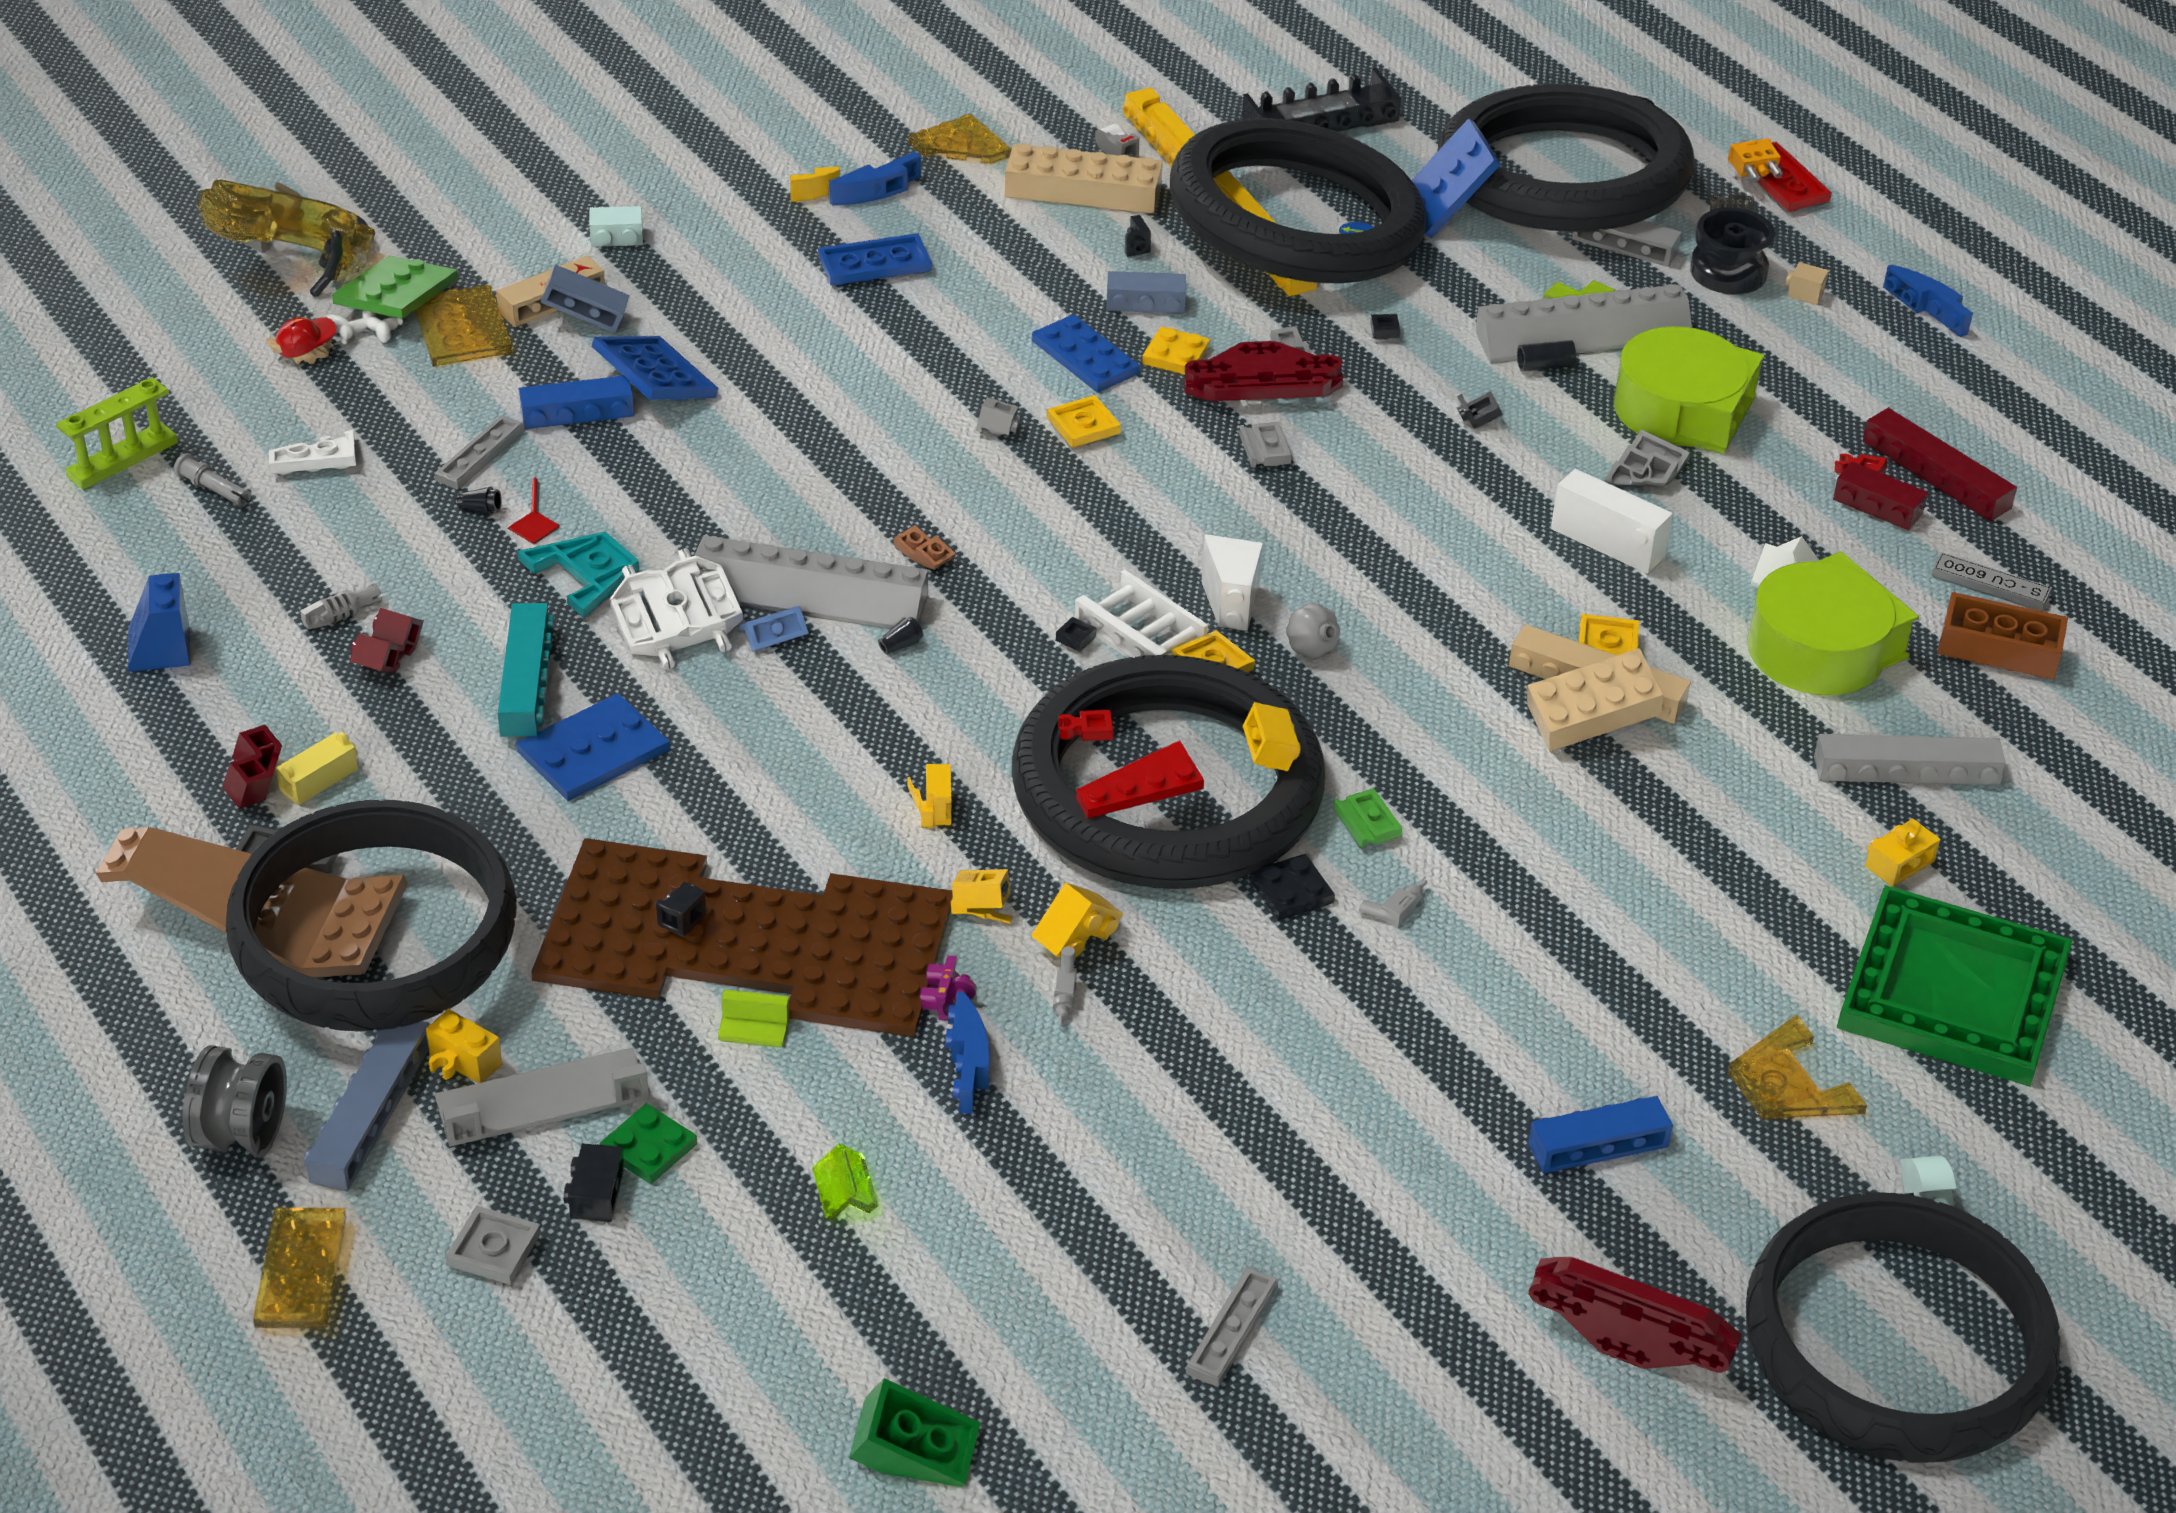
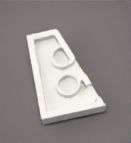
M354 430L345 431L344 437L331 440L330 436L319 438L320 441L314 445L308 446L305 443H297L269 450L270 474L286 475L293 471L306 470L316 472L325 468L346 469L350 466H356Z

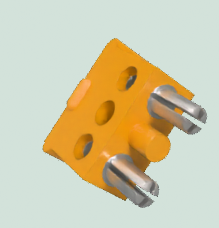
M1744 139L1740 140V143L1730 146L1727 161L1731 162L1740 177L1749 176L1753 182H1757L1760 179L1759 174L1764 177L1772 172L1777 179L1782 177L1783 174L1778 167L1780 155L1771 144V139L1752 141Z

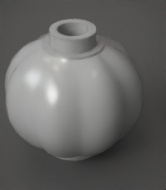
M1309 603L1292 613L1286 628V634L1291 648L1296 653L1302 654L1309 659H1318L1335 648L1340 635V626L1333 611L1324 608L1320 604Z

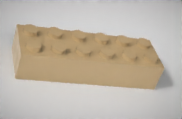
M1026 143L1014 144L1005 170V197L1154 214L1162 185L1163 161L1153 158L1130 157L1128 155H1109L1102 152H1083L1077 149H1057L1052 146H1031Z

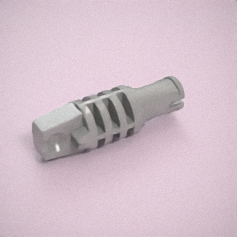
M374 583L355 592L345 590L342 593L321 599L300 611L302 622L307 629H313L333 624L334 621H341L342 618L346 619L349 615L354 616L359 612L360 608L382 601V596L379 595L381 594L380 589Z

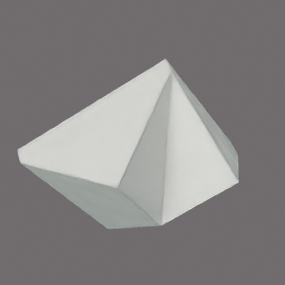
M1802 536L1777 547L1765 543L1751 581V586L1759 588L1763 579L1780 567L1798 562L1819 561V559Z

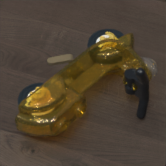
M217 179L213 182L211 189H205L201 192L197 207L202 214V222L210 231L225 239L239 242L251 240L270 242L274 239L321 251L323 254L318 263L324 268V274L310 289V294L314 297L319 296L332 280L337 281L341 270L348 271L351 269L352 272L358 273L360 269H364L366 266V252L371 247L375 230L369 227L354 212L324 201L302 197L300 193L279 182H276L274 188L278 191Z

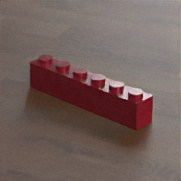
M1889 407L1867 419L1862 440L1864 443L1987 520L1993 521L2012 509L2017 486Z

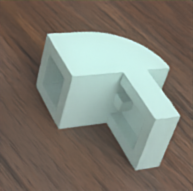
M1944 1156L1900 1159L1904 1193H1914V1196L1932 1199L1937 1203L1942 1202L1954 1207L1952 1189H1956V1183L1952 1168Z

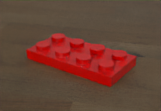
M1777 141L1771 143L1780 155L1778 167L1783 174L1778 179L1774 177L1772 172L1764 177L1759 174L1760 179L1757 183L1788 212L1831 200L1832 192Z

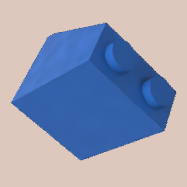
M180 573L150 575L128 628V670L130 672L190 666V627Z

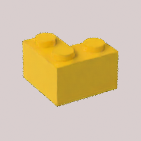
M1065 882L1031 936L1060 958L1064 947L1070 946L1074 948L1075 960L1083 952L1085 943L1090 935L1107 940L1116 931L1119 920L1124 913L1098 893Z

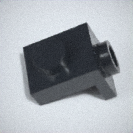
M1491 391L1469 403H1466L1462 394L1457 396L1461 403L1457 410L1464 422L1470 421L1473 429L1503 415Z

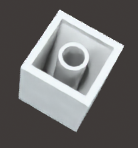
M1205 534L1201 582L1219 627L1248 631L1259 589L1262 556L1261 542Z

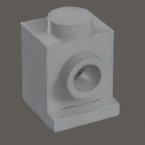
M987 397L981 407L976 431L981 432L983 428H986L995 435H1009L1010 431L1016 433L1020 422V417L1016 416L1018 406Z

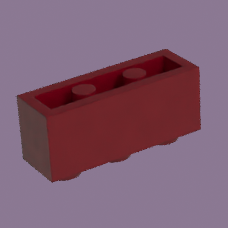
M1852 461L1837 478L1833 500L1909 531L1924 512L1928 492Z

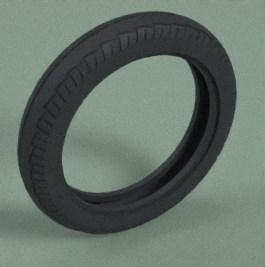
M1534 84L1532 86L1526 85L1524 87L1504 89L1483 96L1460 109L1449 120L1441 133L1437 149L1438 152L1469 118L1476 123L1488 144L1502 138L1527 132L1548 130L1577 131L1618 140L1636 148L1650 160L1647 166L1633 174L1606 181L1587 183L1539 180L1515 174L1498 167L1466 201L1467 204L1499 220L1524 227L1550 231H1599L1600 229L1607 230L1617 228L1618 226L1623 227L1648 219L1667 209L1679 199L1688 187L1694 170V151L1691 141L1683 127L1659 107L1630 94L1580 84Z
M1272 118L1240 119L1220 123L1204 129L1191 137L1178 151L1170 171V192L1174 205L1184 222L1201 239L1229 258L1232 257L1237 262L1239 261L1251 268L1288 279L1313 283L1339 284L1377 278L1398 269L1406 263L1419 248L1425 234L1426 210L1419 190L1408 175L1392 160L1369 145L1362 144L1361 141L1355 140L1350 136L1346 137L1345 134L1317 125ZM1249 166L1282 167L1307 172L1331 180L1359 195L1375 209L1382 223L1366 231L1348 234L1315 233L1286 227L1261 218L1234 203L1220 190L1213 178L1225 171Z
M1147 655L1118 659L1113 662L1110 661L1093 666V668H1088L1069 677L1051 689L1031 710L1019 730L1012 755V779L1017 800L1029 823L1047 844L1069 861L1100 876L1127 884L1151 888L1186 889L1222 884L1245 877L1258 869L1272 864L1287 853L1302 838L1316 817L1324 793L1325 766L1320 743L1305 716L1292 701L1267 682L1243 670L1211 660L1177 655ZM1254 702L1288 709L1291 721L1294 724L1297 740L1300 743L1299 756L1296 760H1293L1289 770L1275 769L1277 781L1272 790L1257 806L1245 814L1219 825L1196 830H1155L1120 822L1105 814L1087 819L1076 799V793L1068 785L1059 766L1067 749L1081 735H1076L1071 739H1061L1058 716L1069 714L1079 717V711L1110 710L1112 719L1117 716L1140 711L1176 710L1217 719L1244 733L1243 724Z

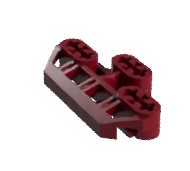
M1277 341L1241 342L1209 360H1193L1185 365L1184 374L1185 394L1210 401L1323 397L1343 387L1341 358L1329 354L1314 355Z
M1575 1257L1541 1258L1535 1269L1533 1282L1528 1290L1530 1298L1535 1303L1558 1312L1599 1352L1643 1369L1697 1365L1713 1372L1723 1373L1729 1369L1741 1342L1742 1334L1710 1308Z

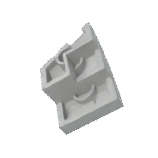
M1640 430L1632 445H1628L1619 461H1615L1604 482L1620 485L1666 486L1682 470L1689 459L1690 452Z

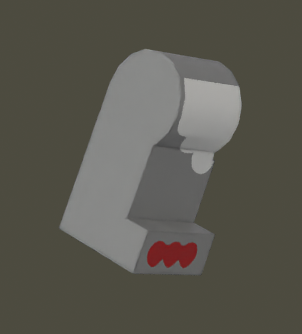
M1115 123L1098 129L1095 132L1096 143L1106 154L1119 156L1128 153L1130 157L1139 158L1140 137L1136 134L1128 135L1122 132L1121 128Z

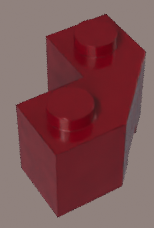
M380 608L379 613L373 620L372 636L358 633L357 639L352 643L350 662L395 674L400 668V662L398 661L404 654L410 656L416 649L424 620Z
M266 724L239 733L232 755L234 761L229 763L222 788L239 809L265 801L270 788L282 744Z

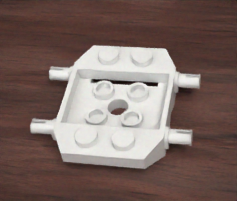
M684 548V553L682 549L678 551L677 555L680 560L664 570H646L635 573L632 565H628L629 571L627 566L622 569L625 579L610 598L611 608L631 654L659 656L663 668L667 670L669 666L670 668L675 666V661L670 652L704 641L716 639L721 652H725V648L729 651L732 645L727 638V634L743 620V612L722 566L698 556L691 557L689 549ZM643 591L660 632L656 633L639 592ZM672 599H680L683 601L679 605H671L668 603Z

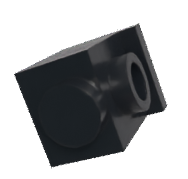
M683 882L675 891L668 894L665 901L659 898L656 901L657 925L685 937L706 915L705 891L695 885Z

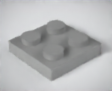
M476 1206L446 1254V1266L511 1285L541 1234L540 1224Z

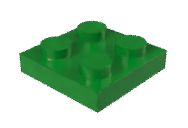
M645 1103L604 1138L600 1145L623 1147L624 1167L644 1181L652 1184L697 1145V1135Z

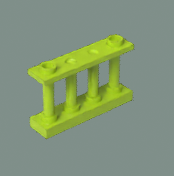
M151 377L57 422L56 428L74 441L78 461L65 468L67 478L84 490L177 444V434L160 422L156 401L168 395L169 390ZM146 405L149 427L136 433L133 411ZM122 417L126 438L113 445L108 423ZM98 429L102 450L88 456L84 435Z

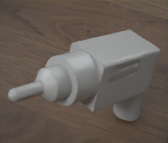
M1423 880L1419 885H1409L1405 890L1398 888L1383 905L1364 900L1359 907V911L1380 917L1381 920L1398 928L1416 909V905L1422 899V888L1427 884V880Z
M1070 946L1062 949L1061 967L1057 968L1054 988L1053 1011L1059 1017V1026H1062L1063 1018L1072 1012L1076 990L1077 969L1074 968L1075 950Z

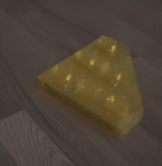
M972 114L963 115L960 118L942 122L939 125L908 135V144L924 156L932 157L933 153L946 154L947 159L966 161L967 157L980 158L981 163L992 164L1009 158L1012 151L1011 147Z

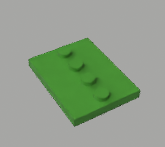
M389 255L332 294L333 304L403 319L458 280V272L456 269L424 263L420 259L409 260Z

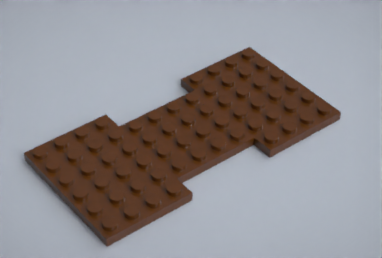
M584 838L531 971L532 981L653 999L660 998L667 976L791 994L789 999L790 1019L916 1037L923 1012L920 1002L922 987H930L926 979L929 964L937 963L951 913L950 902L953 899L952 890L833 873L829 875L823 895L703 878L707 867V855ZM683 882L695 885L705 891L706 915L685 937L657 925L656 901L659 898L665 901L668 894L675 891Z

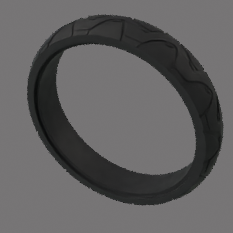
M383 799V801L364 800L339 804L335 807L331 806L315 811L313 814L310 813L287 824L275 832V835H271L249 857L237 876L238 880L235 881L231 889L227 904L226 938L231 955L240 974L260 997L277 1010L304 1023L322 1028L329 1027V1029L356 1032L395 1029L398 1026L412 1025L443 1013L442 1011L451 1009L461 1003L463 999L465 1000L490 977L492 971L496 969L505 955L513 936L514 918H516L517 910L515 887L505 861L493 844L475 827L463 819L433 806ZM400 847L436 854L466 870L480 884L489 899L487 910L477 930L457 951L434 966L405 977L387 981L340 983L304 975L275 959L262 946L255 935L258 917L265 903L289 877L324 858L357 849Z
M1881 1192L1865 1193L1864 1195L1854 1194L1826 1201L1810 1208L1788 1222L1768 1242L1755 1264L1749 1279V1287L1747 1288L1746 1325L1748 1338L1754 1348L1753 1354L1763 1374L1778 1396L1802 1420L1820 1433L1830 1436L1832 1440L1849 1448H1854V1450L1889 1460H1906L1912 1463L1947 1462L1976 1455L2005 1442L2021 1431L2033 1419L2046 1401L2057 1376L2061 1339L2058 1334L2060 1326L2055 1307L2039 1274L2035 1272L2036 1269L2027 1257L2006 1237L2004 1238L2000 1232L1987 1223L1984 1224L1982 1220L1942 1202L1937 1203L1935 1200L1919 1196ZM1858 1241H1890L1921 1247L1943 1255L1966 1267L1985 1281L2002 1298L2016 1319L2024 1339L2027 1358L2026 1371L2009 1390L1999 1397L1971 1409L1951 1413L1929 1414L1883 1407L1859 1398L1835 1385L1805 1359L1791 1340L1779 1312L1777 1290L1785 1277L1799 1263L1815 1253L1836 1245Z

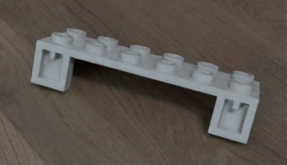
M627 1048L435 1094V1100L448 1145L451 1147L648 1100L649 1088L644 1062L638 1064L634 1050Z

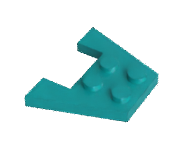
M606 531L517 551L518 560L533 574L559 563L585 586L567 595V604L583 618L590 614L619 587L625 579L622 573V569L627 566L628 571V565H632L635 572L639 570V560Z

